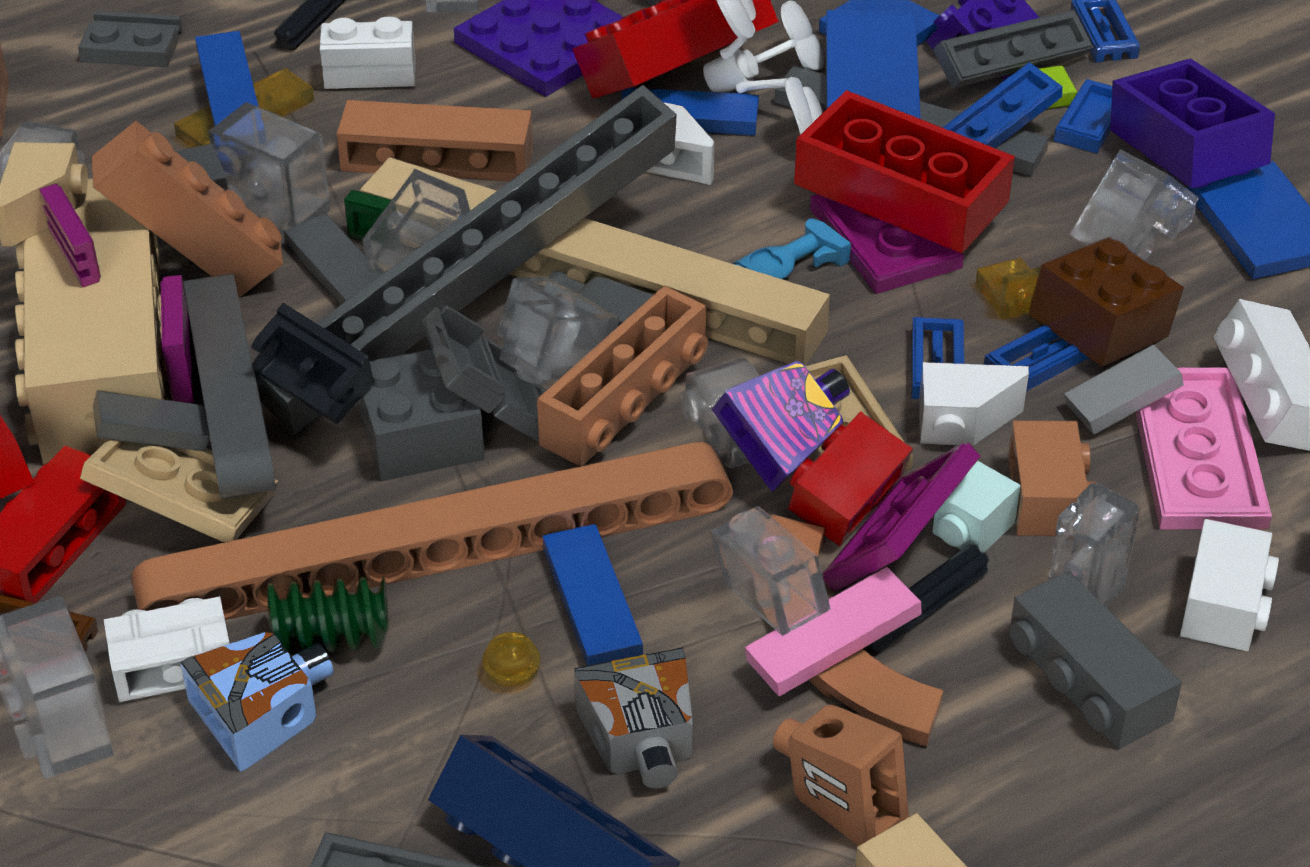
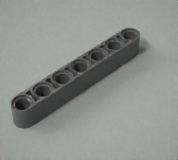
M234 273L183 281L220 498L226 499L276 490L272 459L255 375L251 365L252 361Z

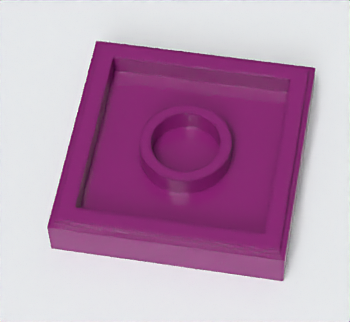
M182 275L163 277V281H161L162 350L172 401L197 404L195 349Z

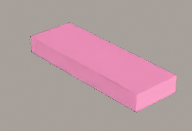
M885 567L746 646V660L780 697L922 614L921 601L888 567Z

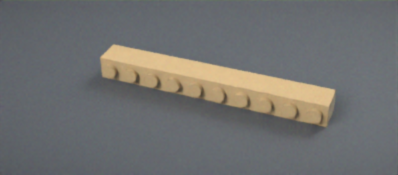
M390 157L360 189V192L394 200L396 203L399 239L421 246L497 191ZM587 218L580 220L510 273L511 275L539 284L554 271H561L568 278L587 284L592 278L604 277L652 295L665 285L706 305L707 338L787 364L799 361L806 366L828 332L830 294Z

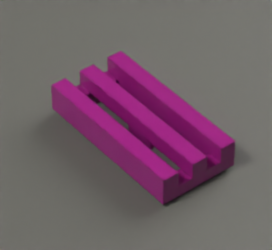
M56 183L40 188L41 198L45 203L43 205L44 212L49 220L47 221L48 230L82 287L100 282L99 278H101L94 241L61 186H58Z

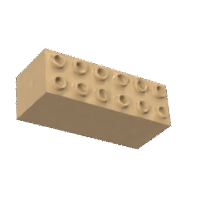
M88 179L86 194L79 195L75 211L94 241L101 278H99L100 282L85 287L81 286L48 228L15 245L19 269H24V271H17L15 273L18 298L20 302H24V304L15 306L18 332L20 336H24L23 339H16L15 347L19 370L25 371V374H19L15 377L19 406H28L31 413L25 414L27 439L29 445H39L43 465L48 463L64 446L93 455L108 440L99 438L96 434L93 412L96 391L169 400L168 378L162 350L161 272L157 236L94 189L93 179Z

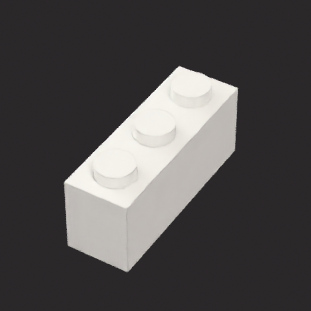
M1239 299L1228 316L1220 323L1213 338L1264 441L1310 451V347L1290 310Z

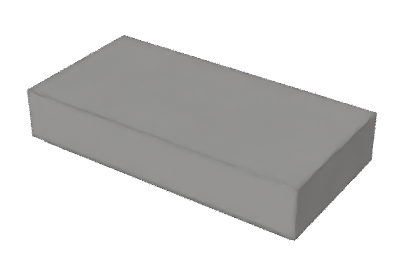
M1152 345L1064 393L1067 406L1094 435L1184 386L1181 372L1155 345Z

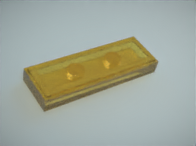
M287 68L253 83L264 126L314 101L313 87ZM210 106L174 123L176 136L191 148L213 143L215 150L219 149Z

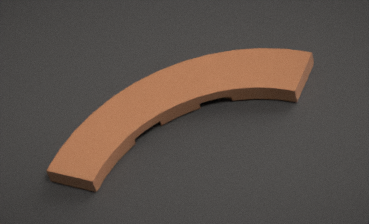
M772 514L765 534L762 553V585L765 595L766 612L773 630H776L826 601L818 570L825 528ZM863 649L809 679L826 697L831 698L834 696L848 707L857 711L859 716L901 733L904 740L927 747L942 705L944 690L922 684L901 675L879 662Z

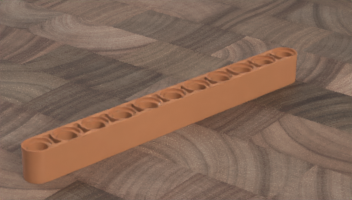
M693 442L154 557L143 561L135 567L131 573V583L137 609L149 611L179 605L184 600L190 598L204 600L220 596L224 619L228 620L268 611L269 583L274 584L280 599L286 598L290 582L295 581L303 597H309L314 580H320L326 596H331L336 580L343 578L348 592L351 593L356 591L360 577H366L370 588L380 586L383 576H385L387 585L542 551V535L596 524L600 536L605 537L710 514L718 511L729 502L733 489L715 448L705 442Z

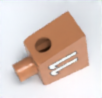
M835 705L824 706L803 724L794 718H788L779 725L773 737V747L790 758L795 795L800 802L855 844L860 846L909 817L901 733Z

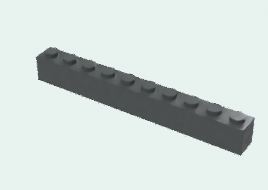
M644 85L640 86L318 321L317 324L368 355L369 361L400 356L427 336L422 319L435 307L442 310L445 306H449L459 312L675 150L677 114ZM254 372L260 402L293 435L321 415Z

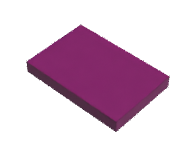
M818 194L810 196V210L816 218L827 224L851 243L850 261L875 294L963 268V253L943 247L940 244L902 230L899 227L861 213Z
M969 442L962 443L903 476L822 573L823 577L821 579L833 592H836L899 559L981 456Z

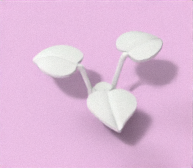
M716 0L729 26L738 38L730 46L720 50L721 57L704 64V77L712 92L730 93L737 89V92L742 94L748 90L785 87L800 134H802L824 112L812 89L807 86L802 87L801 81L795 77L753 81V77L758 75L759 72L757 64L794 47L804 69L816 72L823 68L825 63L824 53L818 39L812 34V27L806 14L795 1L791 0L782 4L781 18L791 40L753 56L749 50H739L755 33L752 20L756 17V10L753 1Z

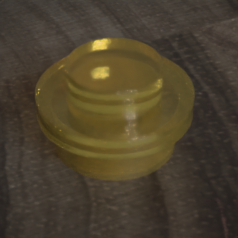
M505 632L497 635L490 641L483 653L482 665L486 677L500 686L515 687L526 684L540 670L541 663L538 649L526 635L518 632Z

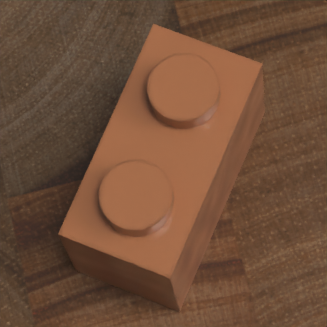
M1013 420L1007 461L1010 479L1021 485L1015 521L1017 536H1083L1086 515L1095 514L1097 490L1095 481H1087L1086 475H1089L1090 446L1088 443H1081L1077 421Z

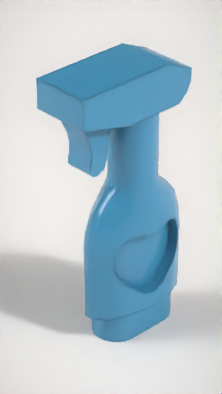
M810 218L805 223V235L784 246H769L757 249L732 264L779 279H785L793 272L796 261L815 252L813 254L814 267H819L826 262L843 266L850 262L851 243L824 222Z

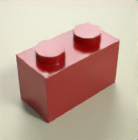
M861 411L847 426L841 424L824 441L821 448L824 452L814 462L807 458L795 471L789 483L794 487L788 509L808 524L824 527V536L839 547L843 545L903 476L913 450L912 447Z

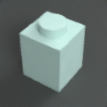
M977 461L934 514L932 533L943 539L950 546L957 547L960 550L968 545H976L981 552H985L1015 524L1021 485Z

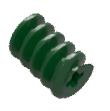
M385 576L382 577L377 593L372 592L366 577L359 578L355 594H349L343 578L337 579L331 596H326L320 580L313 581L309 597L302 596L296 581L290 582L285 599L279 598L273 583L268 584L267 600L270 633H273L289 654L292 651L295 638H298L304 651L316 645L318 637L322 638L328 652H336L341 635L345 636L350 650L357 651L360 649L364 634L366 633L373 648L382 649L389 627Z

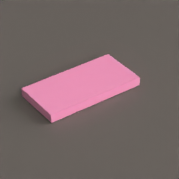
M1177 368L1182 374L1184 386L1135 412L1159 529H1202L1204 519L1252 529H1269L1272 514L1242 396L1229 368Z

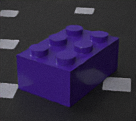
M1189 58L1112 81L1110 131L1188 187H1205L1211 182L1233 175H1244L1250 170L1271 164L1275 113L1193 59Z

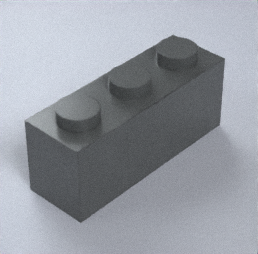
M1070 571L1014 598L1009 636L1016 649L1021 654L1028 655L1047 675L1054 689L1064 693L1084 713L1088 724L1095 731L1102 732L1118 750L1173 721L1182 682Z

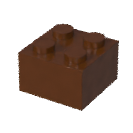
M1107 237L1042 264L1028 314L1041 324L1050 327L1052 332L1069 344L1078 347L1080 352L1103 367L1169 337L1184 287L1168 277L1159 267L1150 265L1128 250L1127 246L1122 242Z

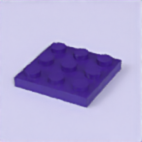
M502 0L454 27V43L547 97L582 76L572 48L587 42L585 33L618 21L623 16L595 0Z

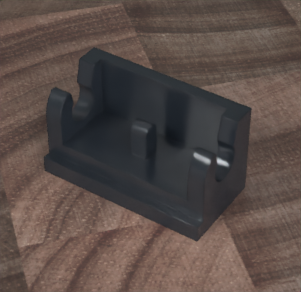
M282 303L277 309V314L257 335L251 346L252 349L259 352V355L251 364L255 373L336 425L342 421L374 383L368 355L285 303Z

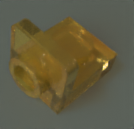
M1020 257L978 268L975 284L1002 320L1029 313L1041 266L1030 269Z

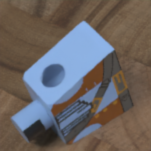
M268 632L189 657L180 662L188 701L240 772L251 767L313 723L316 718L312 685L332 676L334 673L332 663L320 644H316L291 656L273 633Z

